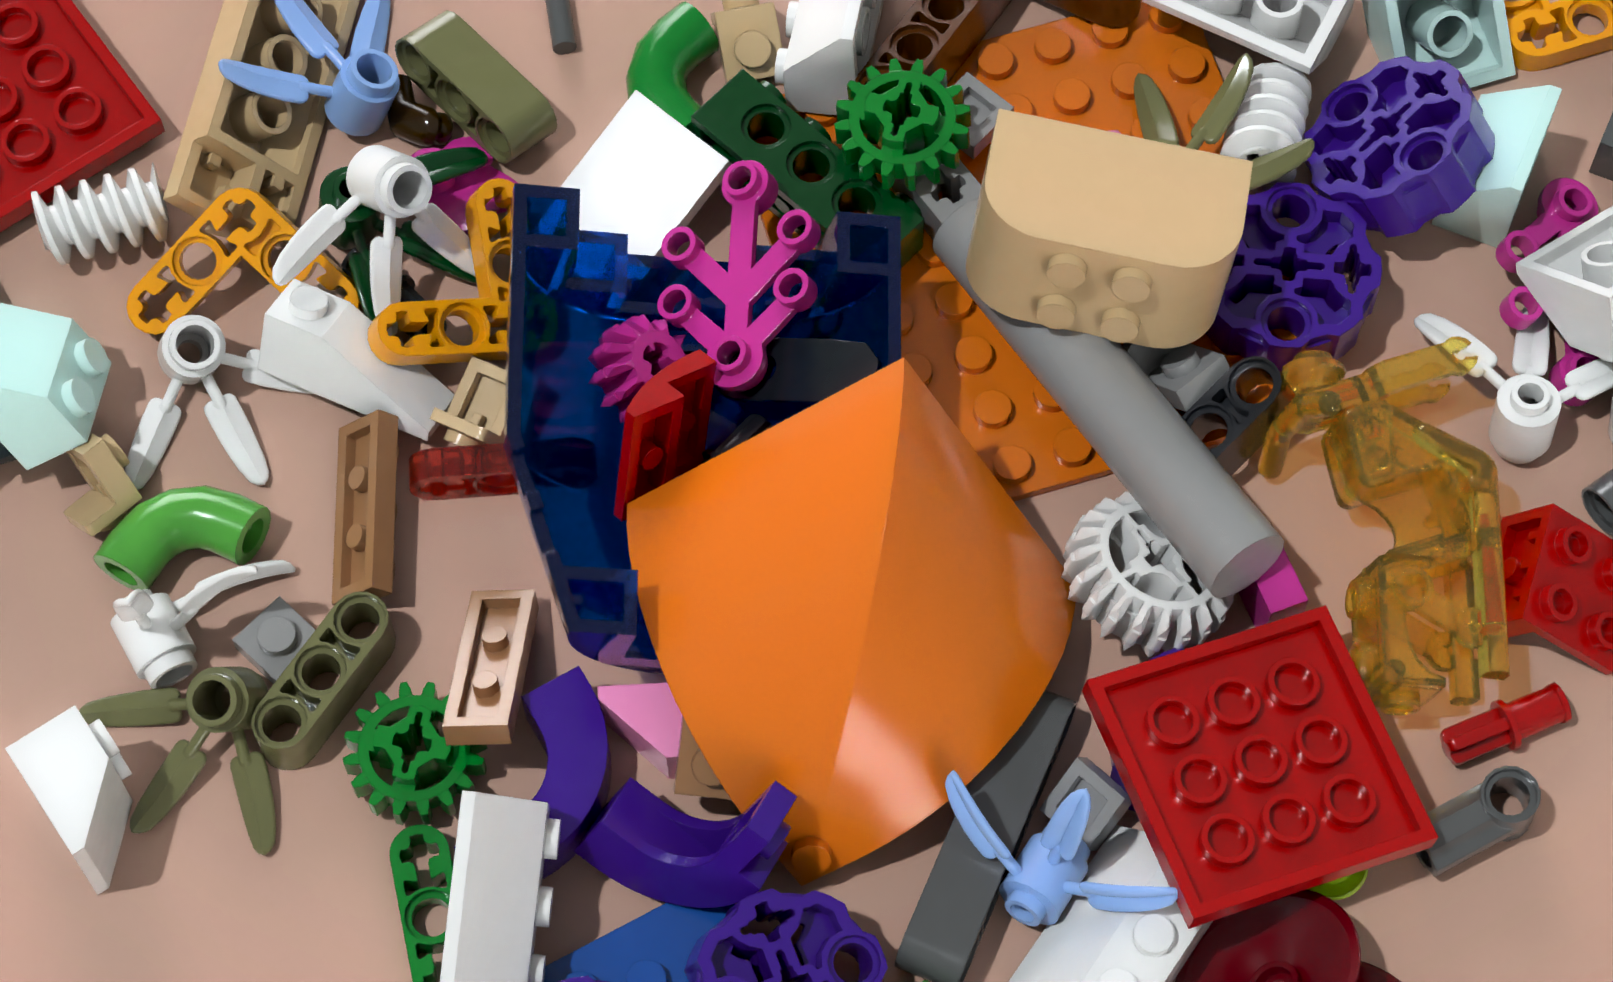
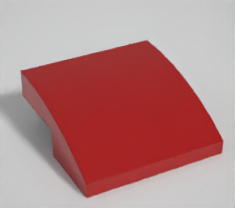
M701 349L678 359L654 375L640 388L626 409L614 516L621 521L627 520V503L673 480L674 477L690 471L704 460L702 453L705 451L717 362Z

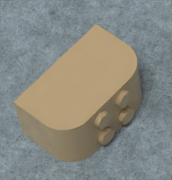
M999 108L966 258V273L969 283L977 296L990 308L1017 320L1041 324L1051 329L1087 333L1117 343H1131L1151 348H1175L1190 344L1202 337L1210 329L1216 318L1244 230L1253 161Z

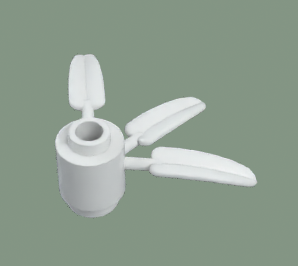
M382 145L365 147L352 158L346 173V184L351 197L338 209L331 204L323 205L290 239L272 268V278L275 284L279 286L286 285L343 233L346 228L344 219L359 205H363L384 214L383 237H375L370 244V287L375 317L390 304L401 302L403 242L399 236H395L396 218L416 216L417 218L411 224L412 230L449 262L476 277L469 237L437 205L428 203L432 195V181L424 164L412 156ZM397 321L387 330L389 336H394L399 328Z
M1524 306L1522 313L1528 315V311ZM1544 311L1528 328L1523 330L1517 329L1512 368L1519 375L1507 380L1493 369L1498 361L1496 354L1471 333L1455 323L1432 313L1421 314L1414 319L1415 327L1469 375L1473 377L1483 376L1498 389L1488 433L1497 454L1508 462L1516 464L1529 463L1549 449L1560 414L1561 403L1573 397L1580 400H1589L1613 388V363L1601 359H1596L1568 372L1564 379L1567 387L1560 391L1551 382L1542 378L1548 370L1550 348L1549 319Z
M201 315L182 316L168 326L160 339L157 350L158 362L163 372L171 378V382L163 399L153 398L149 401L135 433L128 454L130 463L125 467V472L137 490L146 485L159 465L180 421L182 412L174 403L182 384L192 385L203 382L212 400L205 405L204 412L223 448L238 470L250 483L265 485L269 478V470L253 429L237 398L231 393L222 395L212 374L220 364L243 369L242 378L251 384L296 393H314L258 370L260 353L258 349L249 350L246 358L225 353L226 342L219 326L211 319ZM183 343L196 345L200 351V360L197 363L184 360L177 351L178 347Z
M270 560L232 568L198 582L191 592L173 602L167 593L153 594L150 589H136L125 598H120L113 602L116 614L111 619L110 625L137 677L143 680L147 679L152 689L167 688L188 677L198 666L193 656L197 648L185 624L199 612L200 608L205 606L223 590L269 576L295 572V567L290 562L284 560Z

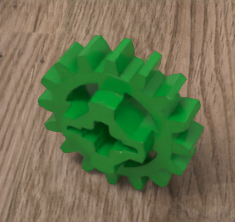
M897 58L890 60L889 72L882 75L872 65L867 67V83L863 85L850 80L847 83L848 100H837L836 104L837 121H839L834 123L837 144H842L844 163L849 165L858 162L859 178L864 182L875 173L880 174L884 190H889L894 184L895 179H904L908 190L915 191L917 177L925 175L934 184L940 182L939 166L943 164L946 167L956 169L959 166L958 149H968L970 145V134L967 127L971 126L970 105L964 104L962 86L957 84L947 87V73L943 68L938 69L931 76L925 75L923 60L919 59L914 62L910 71H902ZM871 143L878 144L881 150L873 146Z
M402 682L399 687V698L392 701L381 690L375 693L379 709L372 713L358 708L355 715L359 725L362 727V731H346L344 736L347 747L355 752L343 757V763L347 774L357 775L351 782L357 798L371 794L368 803L372 813L377 816L384 812L388 806H392L395 821L400 825H404L410 811H418L424 825L431 824L432 809L441 806L450 816L456 814L453 797L457 793L462 794V790L476 792L469 775H485L487 770L484 758L477 755V753L488 749L487 745L446 746L445 737L439 736L437 725L439 721L443 723L449 694L442 701L438 700L435 683L427 682L421 695H413L408 683ZM423 738L427 751H418L414 761H410L408 768L404 755H413L417 746H421ZM373 761L379 762L380 768L392 770V778L394 780L392 786L384 782L377 775L373 768ZM442 779V781H440L439 783L435 784V785L432 786V787H429V786L433 785L434 783H436V782H438L439 780Z

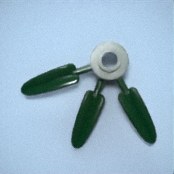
M477 147L451 148L414 157L426 167L432 181V186L477 170L488 162L485 152ZM348 166L338 168L325 177L320 187L318 209L326 204H331L338 209L351 197L346 184ZM359 205L344 219L346 222L345 230L331 244L342 250H352L356 247L357 252L351 253L348 261L364 314L372 321L375 318L371 297L370 250L368 249L367 242L369 243L378 231L383 233L384 220L380 219V212ZM412 220L405 221L401 228L396 226L395 236H399L402 239L403 252L458 278L477 284L476 277L449 262L424 242L412 230Z

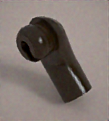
M398 74L400 80L399 90L387 113L389 126L393 134L398 138L425 147H429L432 144L442 146L448 143L454 129L450 116L446 113H437L434 108L416 103L411 78L404 74Z

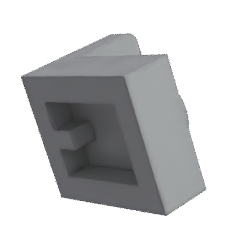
M1124 343L1122 345L1171 405L1184 412H1187L1230 369L1223 354L1191 343L1181 347L1165 349L1145 347L1131 343Z

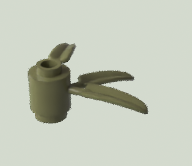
M1248 53L1242 55L1235 63L1218 92L1191 131L1192 139L1186 148L1198 150L1204 141L1210 145L1215 144L1229 127L1244 100L1251 82L1254 66L1252 58ZM1138 73L1134 80L1133 88L1143 138L1180 146L1172 115L1161 91L1152 78L1146 74ZM1312 138L1304 139L1277 151L1249 160L1253 161L1249 191L1266 185L1299 167L1311 157L1315 148V141Z
M241 666L211 667L199 672L192 679L186 692V698H181V693L177 688L169 687L108 696L88 702L80 708L79 712L87 724L100 719L105 727L174 724L180 722L183 715L182 711L187 710L192 721L199 727L190 742L183 739L175 744L155 774L131 816L130 829L132 833L140 834L152 829L186 793L206 764V754L199 749L211 732H231L237 756L231 760L230 769L249 838L258 854L266 855L271 851L276 839V815L270 776L263 754L259 751L249 752L244 732L251 729L252 714L268 692L264 680L258 673Z

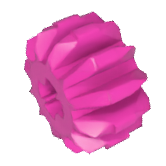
M644 314L633 316L622 324H615L602 333V337L598 339L600 345L593 349V353L587 358L599 370L593 374L588 384L602 387L606 394L600 407L616 405L618 407L620 423L624 422L626 409L640 388L666 366L687 355L681 347L686 334L674 335L672 337L669 335L666 319L654 320L650 323Z

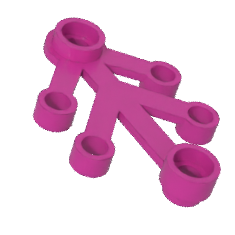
M742 160L733 163L727 168L722 179L723 196L732 206L728 272L705 252V245L702 239L688 227L680 226L670 230L665 235L661 245L662 254L668 261L680 270H689L726 305L724 330H722L701 312L699 298L684 285L674 284L667 287L660 294L657 301L659 314L672 326L686 329L707 349V355L717 362L714 384L726 391H746L761 382L768 368L766 346L798 312L805 311L811 307L818 294L816 283L803 270L799 268L787 269L801 253L812 250L820 240V226L806 211L795 209L781 217L777 225V236L779 239L756 263L758 216L771 208L776 201L778 183L775 177L761 163L754 160ZM750 179L749 183L741 189L743 184ZM801 225H806L804 232L799 237L792 239L795 229ZM690 241L688 249L684 253L677 255L679 247L685 242ZM803 283L797 295L788 297L789 291L793 286ZM773 285V293L776 300L752 323L753 305ZM686 299L684 307L679 312L673 313L676 303ZM740 352L737 360L729 364L732 357Z
M1557 178L1549 182L1542 189L1538 197L1537 219L1523 231L1515 230L1510 232L1498 244L1496 259L1500 266L1508 272L1517 273L1516 263L1523 258L1514 254L1511 245L1518 247L1523 252L1525 258L1537 251L1551 238H1559L1598 215V204L1592 192L1579 181L1570 178ZM1526 286L1514 288L1501 301L1499 306L1500 316L1503 321L1511 328L1518 330L1528 328L1543 312V309ZM1514 301L1522 303L1526 307L1528 315L1521 313L1516 308ZM1564 339L1565 356L1551 368L1548 381L1560 391L1567 387L1564 379L1568 372L1599 358L1569 346ZM1573 397L1563 403L1578 407L1587 404L1593 398L1580 400Z

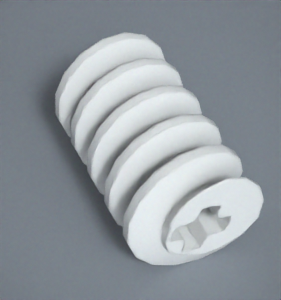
M1278 62L1261 63L1254 66L1251 82L1244 100L1224 134L1220 155L1252 160L1302 141V136L1306 129V118L1309 114V103L1312 99L1311 83L1305 74ZM1296 169L1266 185L1250 190L1249 194L1253 195L1267 191L1277 182H1293L1297 174Z
M154 163L151 166L150 182H144L134 167L128 168L125 188H120L110 173L103 174L102 192L100 194H95L85 179L79 180L78 195L75 200L70 199L61 185L54 186L53 205L49 206L45 204L37 191L31 192L35 217L45 249L47 251L50 250L61 265H66L70 262L73 244L85 259H90L95 255L96 239L98 238L110 254L119 250L120 233H124L134 248L142 246L145 227L149 228L159 242L167 239L169 217Z

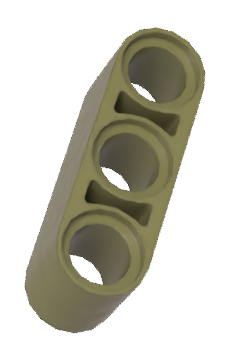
M446 10L396 41V56L406 75L498 162L505 164L512 161L555 133L557 119L548 100L456 13Z
M353 592L340 599L256 706L252 714L251 728L265 760L271 766L280 770H296L307 765L391 657L395 649L396 636L386 605L378 596L368 592ZM372 622L379 625L376 632L367 638L354 639L348 636L351 629L357 624ZM324 672H333L340 675L337 683L331 688L315 690L309 687L312 680ZM295 723L301 726L297 735L290 740L276 742L270 739L272 732L279 725Z

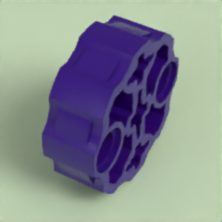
M1409 56L1379 62L1370 72L1356 80L1343 82L1322 102L1321 113L1318 119L1304 133L1303 140L1312 138L1315 141L1313 153L1305 161V164L1312 174L1311 183L1320 196L1332 201H1346L1367 222L1366 230L1381 232L1387 238L1417 232L1425 222L1440 214L1453 213L1475 192L1476 179L1482 168L1493 159L1495 135L1482 115L1483 109L1458 69L1441 59L1427 63L1414 61Z
M1277 182L1267 191L1253 195L1249 194L1242 238L1216 318L1205 334L1224 354L1240 355L1244 358L1251 356L1265 357L1276 365L1282 375L1295 374L1303 366L1316 362L1334 363L1355 346L1359 331L1366 317L1373 311L1380 288L1382 275L1381 256L1372 249L1367 239V222L1346 201H1332L1320 196L1308 184ZM1285 217L1294 219L1300 226L1286 227L1278 223L1276 219ZM1343 273L1349 274V282H1351L1353 294L1348 292V284H1346V278ZM1282 275L1289 277V281L1283 280ZM1273 329H1285L1293 333L1296 338L1287 341L1281 340L1273 336L1270 331Z
M770 888L741 899L727 911L726 916L701 936L689 954L684 972L688 982H845L837 975L833 964L835 953L839 951L850 954L857 961L860 970L857 982H883L888 966L876 936L861 930L857 923L849 917L846 905L843 902L816 890L806 894L780 893ZM754 919L757 922L767 920L768 922L774 920L780 922V925L774 928L767 936L764 933L743 935L740 932ZM801 925L803 928L800 937L793 946L790 938L798 929V926Z

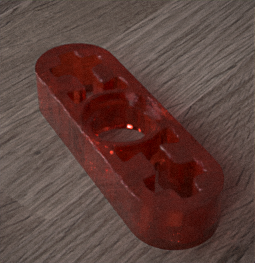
M551 439L430 448L418 451L408 459L409 491L412 495L426 500L570 491L586 487L594 480L592 446L578 439Z

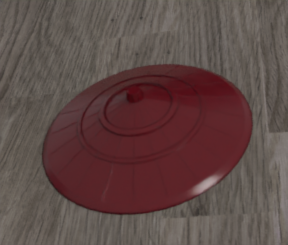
M1303 890L1214 920L1176 976L1175 982H1357L1361 963L1360 941L1351 918L1341 906L1320 893Z

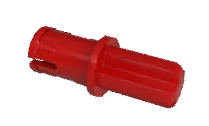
M1553 682L1543 689L1508 703L1501 699L1495 700L1491 703L1490 710L1444 728L1440 733L1443 752L1452 764L1461 765L1505 746L1510 750L1520 748L1522 739L1572 719L1568 699L1560 686Z

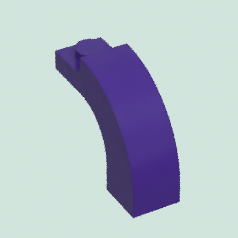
M579 666L521 696L526 719L548 757L545 778L532 800L547 802L550 805L549 818L561 819L557 860L544 859L542 879L559 870L575 856L574 850L606 804L610 789L611 753L604 716L599 701Z
M630 777L603 806L574 852L609 878L655 900L693 908L729 906L758 892L788 844L784 839L788 835L791 826L784 822L783 819L797 796L775 780L741 815L724 821H709L686 815L672 808Z

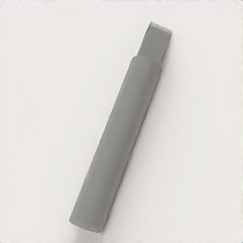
M959 159V166L956 169L941 164L939 166L940 182L936 184L928 180L925 175L917 177L915 191L908 190L904 179H895L892 185L894 193L902 192L906 194L920 208L924 218V230L933 239L934 253L1210 593L1217 598L1227 597L1245 589L1259 579L1280 556L1284 547L1283 538L1122 344L1087 333L1051 329L1041 324L1010 318L990 308L974 292L967 278L966 258L981 184ZM942 192V199L939 200L938 194Z

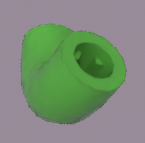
M207 485L169 489L137 504L110 531L93 558L98 567L107 575L132 590L150 589L167 563L174 556L186 550H207L238 565H244L256 555L266 538L271 521L270 510L241 494Z

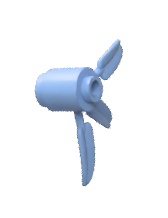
M274 0L286 24L306 51L315 59L324 58L326 55L338 68L339 72L332 86L311 83L305 76L235 60L220 59L218 62L219 70L226 79L242 88L269 98L304 104L307 102L309 94L326 97L324 104L325 113L329 121L337 129L352 136L371 135L382 125L400 86L397 65L390 56L384 53L389 27L391 0H366L354 32L349 57L346 59L337 51L339 48L337 40L304 0Z
M952 770L947 775L945 788L948 800L962 829L982 856L988 859H995L997 857L1009 871L1002 881L999 891L1005 901L1006 911L1020 923L1032 927L1039 924H1055L1073 895L1088 897L1089 904L1095 909L1113 912L1158 910L1173 905L1178 899V891L1175 887L1126 886L1082 882L1088 872L1086 861L1090 856L1089 847L1082 839L1091 809V797L1087 788L1078 789L1070 793L1059 805L1043 831L1030 837L1015 860L1009 849L981 813L957 772Z

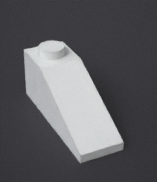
M293 279L264 315L258 370L364 415H368L378 409L398 416L399 430L428 441L440 425L429 419L434 407L447 412L455 394L422 365L397 366L387 364L378 359L371 351L367 340L368 328L372 321L347 300Z

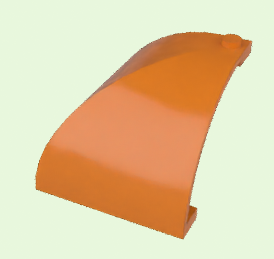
M905 357L627 503L626 526L633 579L649 637L673 697L709 766L741 814L775 780L797 796L783 819L784 822L791 826V829L784 839L788 844L778 860L801 886L888 844L949 801L945 781L947 775L952 770L957 772L965 786L970 783L996 757L1036 706L1052 679L1071 631L1076 602L1068 600L1069 586L1071 584L1061 578L1064 571L1063 566Z

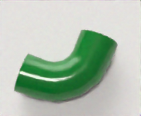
M686 1L681 2L656 21L636 44L626 75L628 99L635 90L639 91L691 132V115L701 106L687 91V77L698 65L719 50L718 38L713 28L693 5Z

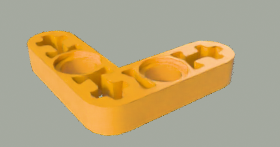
M1504 0L1514 65L1520 70L1529 72L1541 71L1613 49V0H1559L1552 3L1549 0H1519L1515 2ZM1579 14H1592L1603 22L1605 30L1597 35L1583 34L1573 25L1572 19ZM1558 23L1559 32L1553 33L1555 25ZM1530 33L1534 40L1544 39L1542 48L1536 49L1531 41L1521 42L1523 34Z
M501 178L488 180L469 197L466 203L465 217L479 298L406 301L390 304L372 320L368 328L367 340L371 351L378 359L387 364L397 366L469 362L472 356L483 361L510 360L527 356L545 340L548 333V317L529 207L525 194L516 184ZM492 198H494L497 207L507 209L508 214L500 222L496 212L486 210L485 205ZM500 231L501 239L491 242L490 239ZM506 254L514 258L521 270L519 282L508 283L501 280L495 274L493 269V258L495 255ZM458 316L468 322L473 332V340L470 345H457L447 337L444 330L446 317ZM513 316L517 325L527 326L529 331L520 340L515 330H498L490 337L491 327L503 326ZM396 321L400 331L403 332L420 331L428 323L427 334L413 336L403 347L399 337L389 336L387 330Z
M238 187L225 191L217 197L134 286L128 296L126 306L129 319L136 328L144 333L154 335L165 333L173 321L182 316L190 315L243 258L282 293L290 282L283 286L275 284L272 278L271 252L275 245L281 241H290L299 228L256 190ZM233 201L239 205H244L251 201L256 208L250 216L256 222V225L252 230L247 227H238L229 235L226 240L237 246L230 255L223 242L212 234L206 233L205 228L212 222L216 231H222L233 217V214L228 209L229 204ZM194 243L206 244L211 247L216 256V267L213 273L205 279L193 278L186 272L183 266V254ZM324 252L293 278L305 282L311 277L319 263L326 270V273L316 278V280L330 291L336 290L341 286L347 292L344 300L351 302L360 311L362 310L354 280ZM169 267L175 279L185 287L194 290V294L187 299L183 291H177L166 304L167 310L171 313L169 319L156 317L149 321L144 315L149 305L143 297L147 292L152 295H160L168 289L173 281L164 278L163 273Z

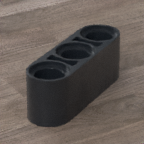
M1251 356L1235 363L1182 418L1201 441L1212 430H1228L1224 441L1216 448L1209 450L1232 476L1286 422L1292 413L1294 400L1292 391L1276 365L1265 357ZM1257 385H1273L1272 392L1268 398L1255 404L1246 403L1247 395Z

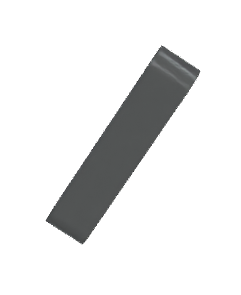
M1048 690L1043 692L1036 706L1013 737L967 786L968 792L981 813L1009 849L1014 859L1062 747L1077 705L1076 701ZM956 816L952 821L904 934L894 965L896 968L931 982L964 981L999 898V887L1009 872L997 857L995 859H988L981 855L962 829Z

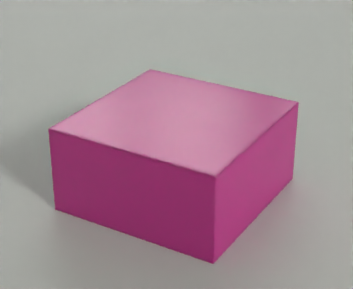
M1284 547L1275 563L1259 579L1239 591V595L1255 627L1305 612L1308 598Z

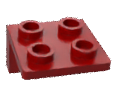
M1554 503L1502 517L1471 631L1490 642L1534 632L1603 674H1613V539Z

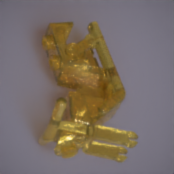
M1460 336L1451 337L1444 343L1383 360L1367 368L1362 374L1344 379L1346 375L1344 364L1336 359H1332V355L1326 351L1307 350L1296 354L1293 361L1288 362L1281 369L1286 385L1293 391L1295 396L1268 425L1258 462L1259 474L1266 479H1275L1283 471L1291 438L1296 433L1309 435L1328 429L1321 438V448L1337 504L1346 510L1366 505L1375 510L1391 528L1394 538L1393 549L1388 550L1384 555L1378 556L1371 564L1363 568L1362 572L1349 583L1345 596V610L1347 617L1351 619L1352 646L1349 654L1375 707L1380 708L1382 713L1401 716L1417 713L1422 706L1446 687V678L1431 672L1418 659L1416 652L1424 656L1428 664L1435 670L1448 672L1449 700L1452 705L1468 706L1476 703L1480 699L1479 678L1505 680L1510 676L1499 479L1496 462L1483 450L1430 424L1423 423L1402 411L1424 403H1437L1449 392L1451 383L1438 384L1436 387H1431L1428 383L1450 376H1464L1474 368L1478 356L1465 357L1463 360H1459L1454 355V353L1458 354L1468 348L1472 343ZM1443 576L1444 596L1434 590L1433 579ZM1407 612H1415L1445 632H1438ZM1474 649H1477L1478 659H1474Z

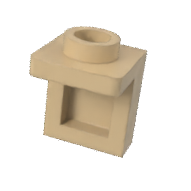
M722 0L724 11L713 12L710 15L712 25H715L725 83L731 80L741 69H744L755 79L774 76L777 52L779 48H782L774 1L759 4V0Z
M472 356L447 412L434 407L429 419L448 428L443 439L463 449L478 454L482 444L504 452L534 383L524 377Z
M91 432L86 443L66 452L91 487V490L65 509L64 515L72 525L90 536L114 528L128 514V509L143 498L123 469L130 463L126 454L108 434L98 437Z

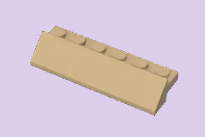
M224 0L163 200L198 219L217 197L225 191L238 187L249 188L265 196L295 225L327 116L324 108L326 97L309 94V98L304 104L269 98L242 88L226 79L219 70L218 62L220 59L235 60L305 76L311 83L328 86L333 85L339 70L326 55L324 58L315 59L306 51L286 24L274 0ZM304 0L339 44L337 51L344 57L360 0ZM232 201L228 206V209L233 214L232 220L222 231H216L211 222L205 228V232L228 238L238 227H247L252 230L256 222L250 215L256 208L251 201L244 205H239ZM281 241L275 246L284 247L289 241Z

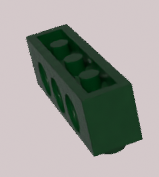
M741 69L691 115L692 133L733 164L742 160H754L761 163L775 177L778 183V196L769 210L780 219L791 210L801 209L806 211L819 224L821 229L820 240L814 248L870 295L873 296L923 248L924 218L917 204L902 192L894 194L890 190H884L882 183L877 180L876 174L865 182L859 178L858 162L846 165L843 161L842 150L832 143L826 129L811 117L803 119L787 106L782 93L766 80L758 82L744 69ZM763 136L778 139L777 142L769 145L759 144L754 140ZM808 173H815L824 177L817 182H805L799 179L800 176ZM750 179L743 184V188L749 183ZM857 210L863 211L870 216L863 220H851L846 218L844 214ZM806 225L799 226L795 229V232L801 235Z

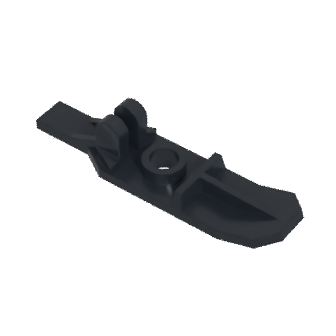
M774 338L766 346L768 368L764 378L758 385L746 391H726L715 384L714 386L725 398L731 401H742L745 403L750 401L816 404L881 369L882 362L872 348L864 342L837 339ZM684 351V353L687 354V355L690 354V353H692V352H694V351ZM740 352L732 357L729 364L737 360ZM776 366L775 373L770 378L771 371Z

